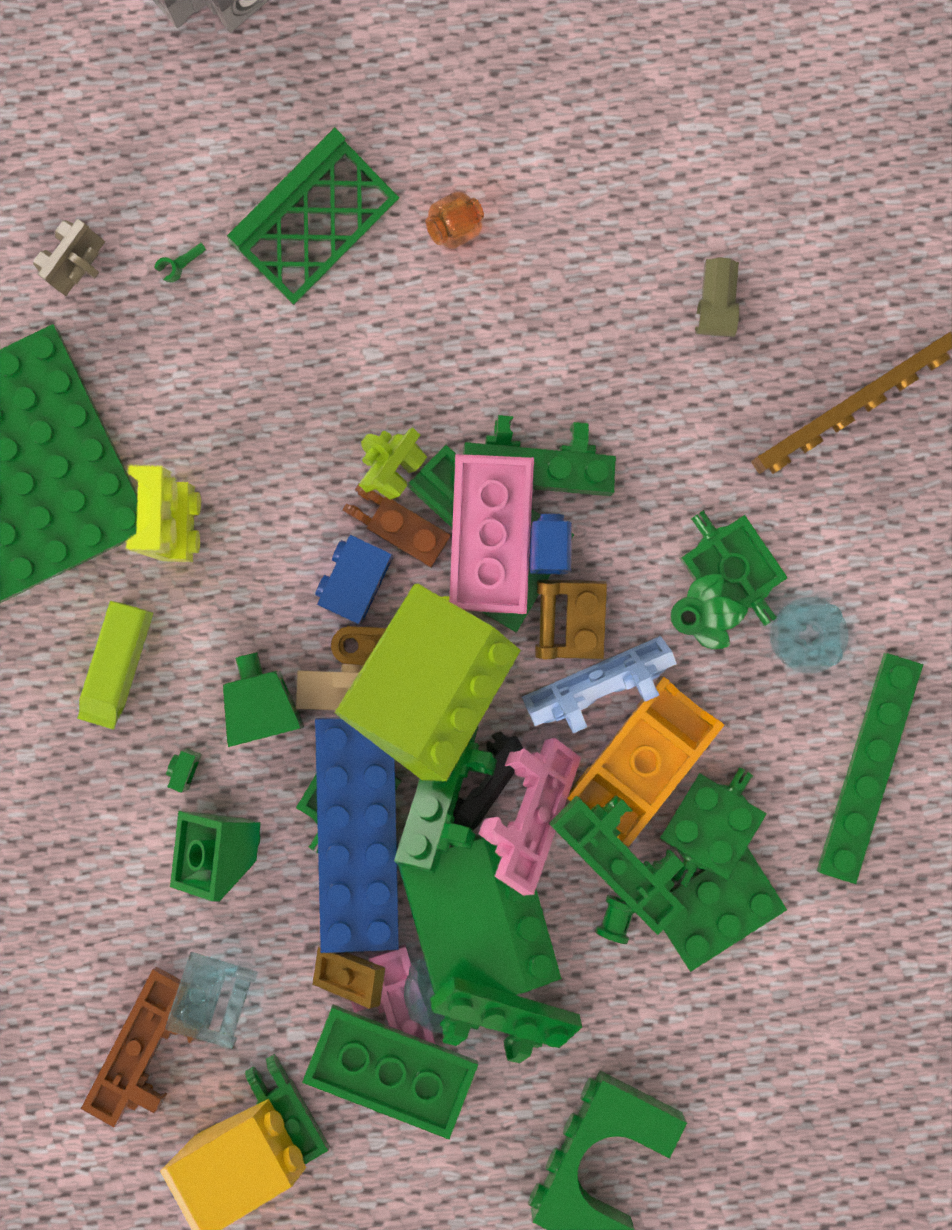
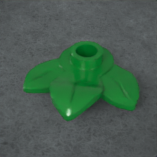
M713 573L702 576L692 582L687 597L681 598L674 604L670 617L673 626L680 633L693 635L706 648L723 649L730 646L727 630L737 626L744 619L748 608L734 599L721 596L724 587V577L722 574ZM692 611L696 615V621L692 623L685 621L683 612Z

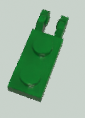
M273 1054L266 1058V1065L278 1086L277 1088L268 1092L260 1072L254 1066L245 1071V1077L257 1098L256 1104L269 1099L274 1109L280 1113L288 1135L293 1144L301 1151L304 1164H307L329 1151L330 1145L293 1080H289L279 1059Z

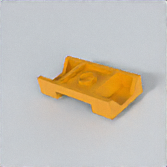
M660 676L654 683L659 696L646 702L643 698L637 704L636 710L594 763L588 766L576 781L567 797L570 801L575 796L579 797L590 809L597 804L603 808L616 795L623 799L633 811L625 812L620 817V824L616 828L621 832L618 838L627 847L632 844L725 726L721 721L704 711L680 692L664 676Z

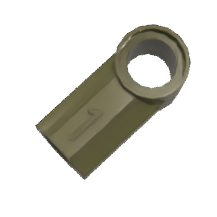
M723 257L706 259L704 263L702 299L699 300L696 313L700 314L699 326L695 327L696 334L735 337L739 321V303H736L739 262Z

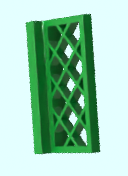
M335 127L227 235L228 242L293 305L399 200L395 192L345 142L346 138ZM344 156L357 167V181L334 180V166ZM330 171V180H321ZM361 172L370 181H361ZM313 187H330V208L308 207V192ZM335 187L357 188V208H335ZM361 188H377L388 199L378 209H363ZM304 197V207H294ZM287 213L304 214V235L281 234V219ZM308 214H331V235H308ZM335 214L357 215V230L352 235H335ZM362 215H371L362 224ZM277 224V234H268ZM261 240H277V261H260L251 250ZM281 240L304 241V262H282ZM308 241H331V256L325 262H309ZM335 241H345L335 251ZM267 267H278V278ZM282 267L305 269V283L294 294L282 283ZM309 268H318L309 278Z

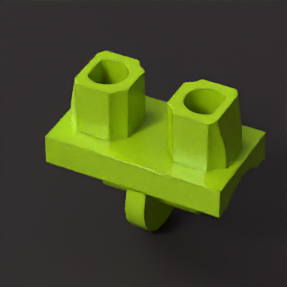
M413 427L405 435L395 434L393 437L387 431H382L379 436L367 434L361 441V446L366 452L362 461L367 466H371V468L361 480L359 486L366 493L376 489L390 500L399 497L407 487L408 482L396 472V469L401 465L408 473L415 472L427 458L426 454L416 444L421 435Z

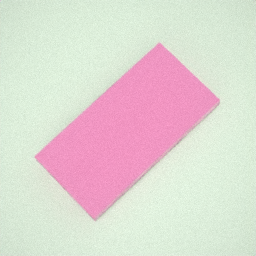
M455 455L449 602L465 611L527 614L534 458Z

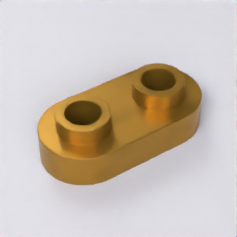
M343 627L334 634L331 640V651L334 657L341 663L364 665L387 628ZM349 638H354L358 642V649L354 653H348L344 648V643Z

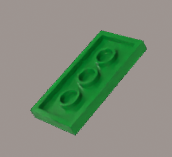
M332 1004L302 1083L450 1140L479 1064L475 1059Z

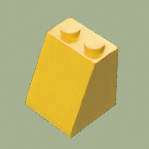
M267 1099L194 1135L160 1172L192 1230H222L291 1188L307 1167L303 1162L301 1151L293 1144L284 1127L282 1116L274 1109L270 1100Z

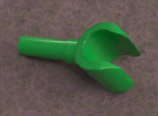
M200 242L175 260L167 257L158 259L154 268L160 272L167 265L171 264L172 272L163 280L168 283L176 282L181 277L182 268L205 252L206 248Z

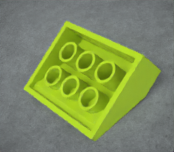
M414 584L334 713L421 780L447 781L521 650L493 626L422 585Z

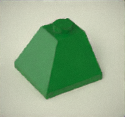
M178 811L170 887L212 902H220L257 861L261 822L242 817Z

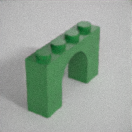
M600 1070L596 1079L589 1078L582 1090L580 1099L584 1103L578 1115L571 1113L565 1124L563 1135L567 1137L561 1150L555 1147L548 1158L546 1170L549 1171V1174L544 1184L537 1183L530 1195L528 1205L532 1207V1223L546 1230H634L631 1216L594 1198L582 1187L578 1180V1168L582 1157L592 1145L602 1139L625 1137L670 1159L687 1125V1121L681 1111Z

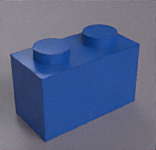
M349 535L347 542L340 540L332 556V561L336 562V565L330 577L327 575L322 577L315 592V595L320 597L317 605L362 625L394 556L352 535Z

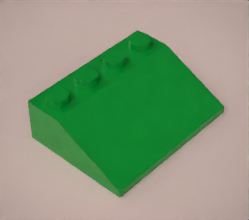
M480 834L475 835L471 850L450 845L448 853L441 852L435 874L398 865L434 994L452 976L514 995L525 993L562 979L537 889L534 895L523 896L496 878L495 874L502 857L495 852L497 845L489 843Z

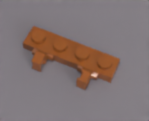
M158 967L152 969L81 1110L115 1127L120 1122L126 1108L135 1111L139 1105L155 1113L161 1107L167 1093L160 1094L154 1091L153 1086L146 1083L150 1075L145 1073L162 1038L168 1039L171 1034H182L187 1037L188 1043H192L196 1039L203 1024L186 1016L188 1008L181 1004L190 984Z

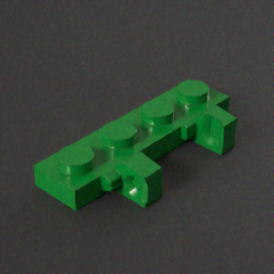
M498 415V419L495 420L494 436L486 435L485 444L465 442L463 446V455L534 458L533 490L612 496L614 494L616 456L595 454L596 445L588 444L589 423L573 422L570 426V431L573 434L569 446L562 445L560 451L520 447L521 441L512 440L513 432L510 430L513 416Z
M478 726L447 781L419 779L394 862L398 865L435 874L441 852L448 853L450 845L472 849L476 834L469 827L453 824L455 818L452 815L463 778H467L469 771L493 775L497 760L493 758L492 753L478 750L480 745L475 742Z
M617 795L603 808L597 804L592 809L579 797L575 796L555 816L549 825L650 929L659 935L685 908L670 892L675 884L671 880L672 877L685 864L669 849L666 850V856L660 861H654L652 865L647 860L642 863L618 838L621 832L616 827L620 824V817L625 812H632L633 810Z
M452 976L430 998L432 1012L444 1015V1019L440 1022L443 1031V1043L453 1046L459 1045L468 1038L470 1028L477 1030L482 1026L487 1029H493L509 1034L503 1040L506 1059L519 1064L531 1056L533 1047L540 1048L542 1044L550 1047L561 1048L583 1028L580 1014Z

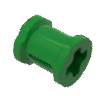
M607 895L605 901L608 903L602 924L596 927L595 932L608 940L620 944H628L629 937L626 934L635 912L621 898Z

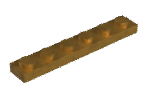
M948 332L756 457L751 463L760 474L769 469L773 475L792 462L788 456L792 452L801 448L805 454L824 441L820 434L832 427L837 433L856 421L852 415L855 411L863 406L867 412L871 411L888 400L884 393L892 387L896 386L900 392L919 380L915 372L926 365L932 371L951 359L948 351L952 349V332Z

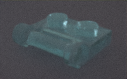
M190 952L165 1029L234 1049L237 1040L234 1033L250 984L255 983L258 972ZM226 975L235 977L236 980L218 1032L209 1029Z

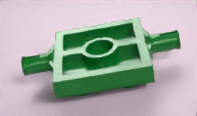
M704 510L691 518L704 538L700 540L696 548L679 559L694 581L708 574H722L724 577V587L721 596L729 597L747 608H752L763 626L774 621L777 616H775L764 599L774 587L788 577L748 518L743 515L730 525L717 529Z
M738 768L729 786L717 784L699 773L659 840L675 849L684 859L683 863L685 865L672 877L678 883L685 870H687L680 883L683 887H687L697 868L710 871L727 881L767 815L764 811L750 804L742 795L749 781L753 778V775L747 772L742 782L738 783L745 769Z

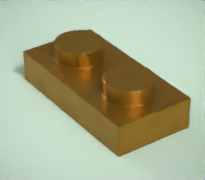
M318 947L312 985L371 1009L380 1006L385 967L347 952L321 953L320 947Z

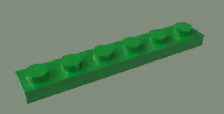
M889 653L883 654L817 872L853 884L857 883L924 664Z

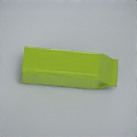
M110 600L79 698V714L77 719L112 730L115 729L116 723L125 708L154 614L153 612Z

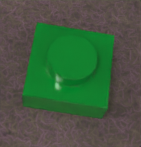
M190 749L182 750L179 755L174 754L166 772V776L171 777L167 788L181 793L189 790L202 754Z

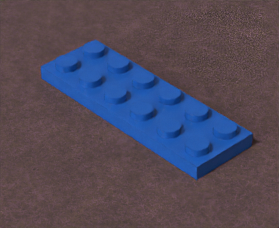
M340 717L315 718L321 953L399 950L397 863L394 862L397 853L395 759Z

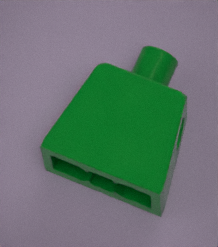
M258 652L236 657L241 680L223 684L228 747L304 728L303 720L298 709H296L281 671L263 674Z

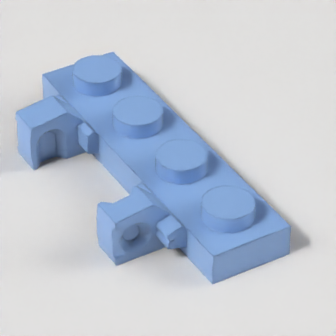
M659 636L522 696V700L534 726L550 723L555 720L558 722L565 718L572 733L587 728L581 710L588 708L596 699L605 695L628 690L636 686L645 702L659 696L653 680L660 677V674L667 668L677 663L672 650L663 638Z

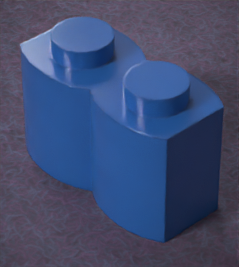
M540 514L538 521L532 522L530 531V574H568L571 571L572 522L564 521L563 514Z

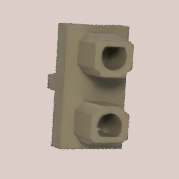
M79 219L75 223L63 220L55 230V238L60 241V244L53 253L48 250L40 251L33 261V265L39 270L37 275L64 296L68 295L73 286L78 284L85 273L94 279L99 274V271L91 266V264L98 256V251L105 241Z

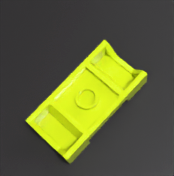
M128 465V474L138 481L137 534L126 541V549L160 561L193 562V553H199L200 533L198 530H194V515H200L201 512L200 493L195 492V486L188 482H176V478L171 477V471L163 466Z

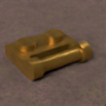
M537 581V593L541 594L539 644L535 645V657L539 659H604L606 581ZM567 594L565 644H554L556 595Z

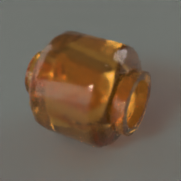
M455 191L434 202L429 207L425 224L431 239L437 245L456 249L476 238L481 233V219L484 217V212L476 198H470L464 192Z

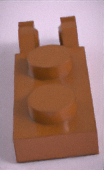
M358 483L355 488L358 495L367 501L370 500L379 505V508L373 518L363 513L361 509L353 504L349 505L346 503L342 511L365 524L367 530L432 568L451 535L392 499L384 498L373 490L366 493Z

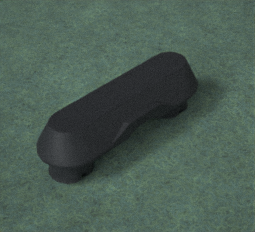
M496 732L491 736L495 742L488 741L486 749L497 760L493 775L486 774L479 787L472 789L465 801L458 795L452 815L455 818L453 824L469 827L471 830H475L515 773V770L511 766H505L510 752L523 749L517 736L508 738L502 732Z

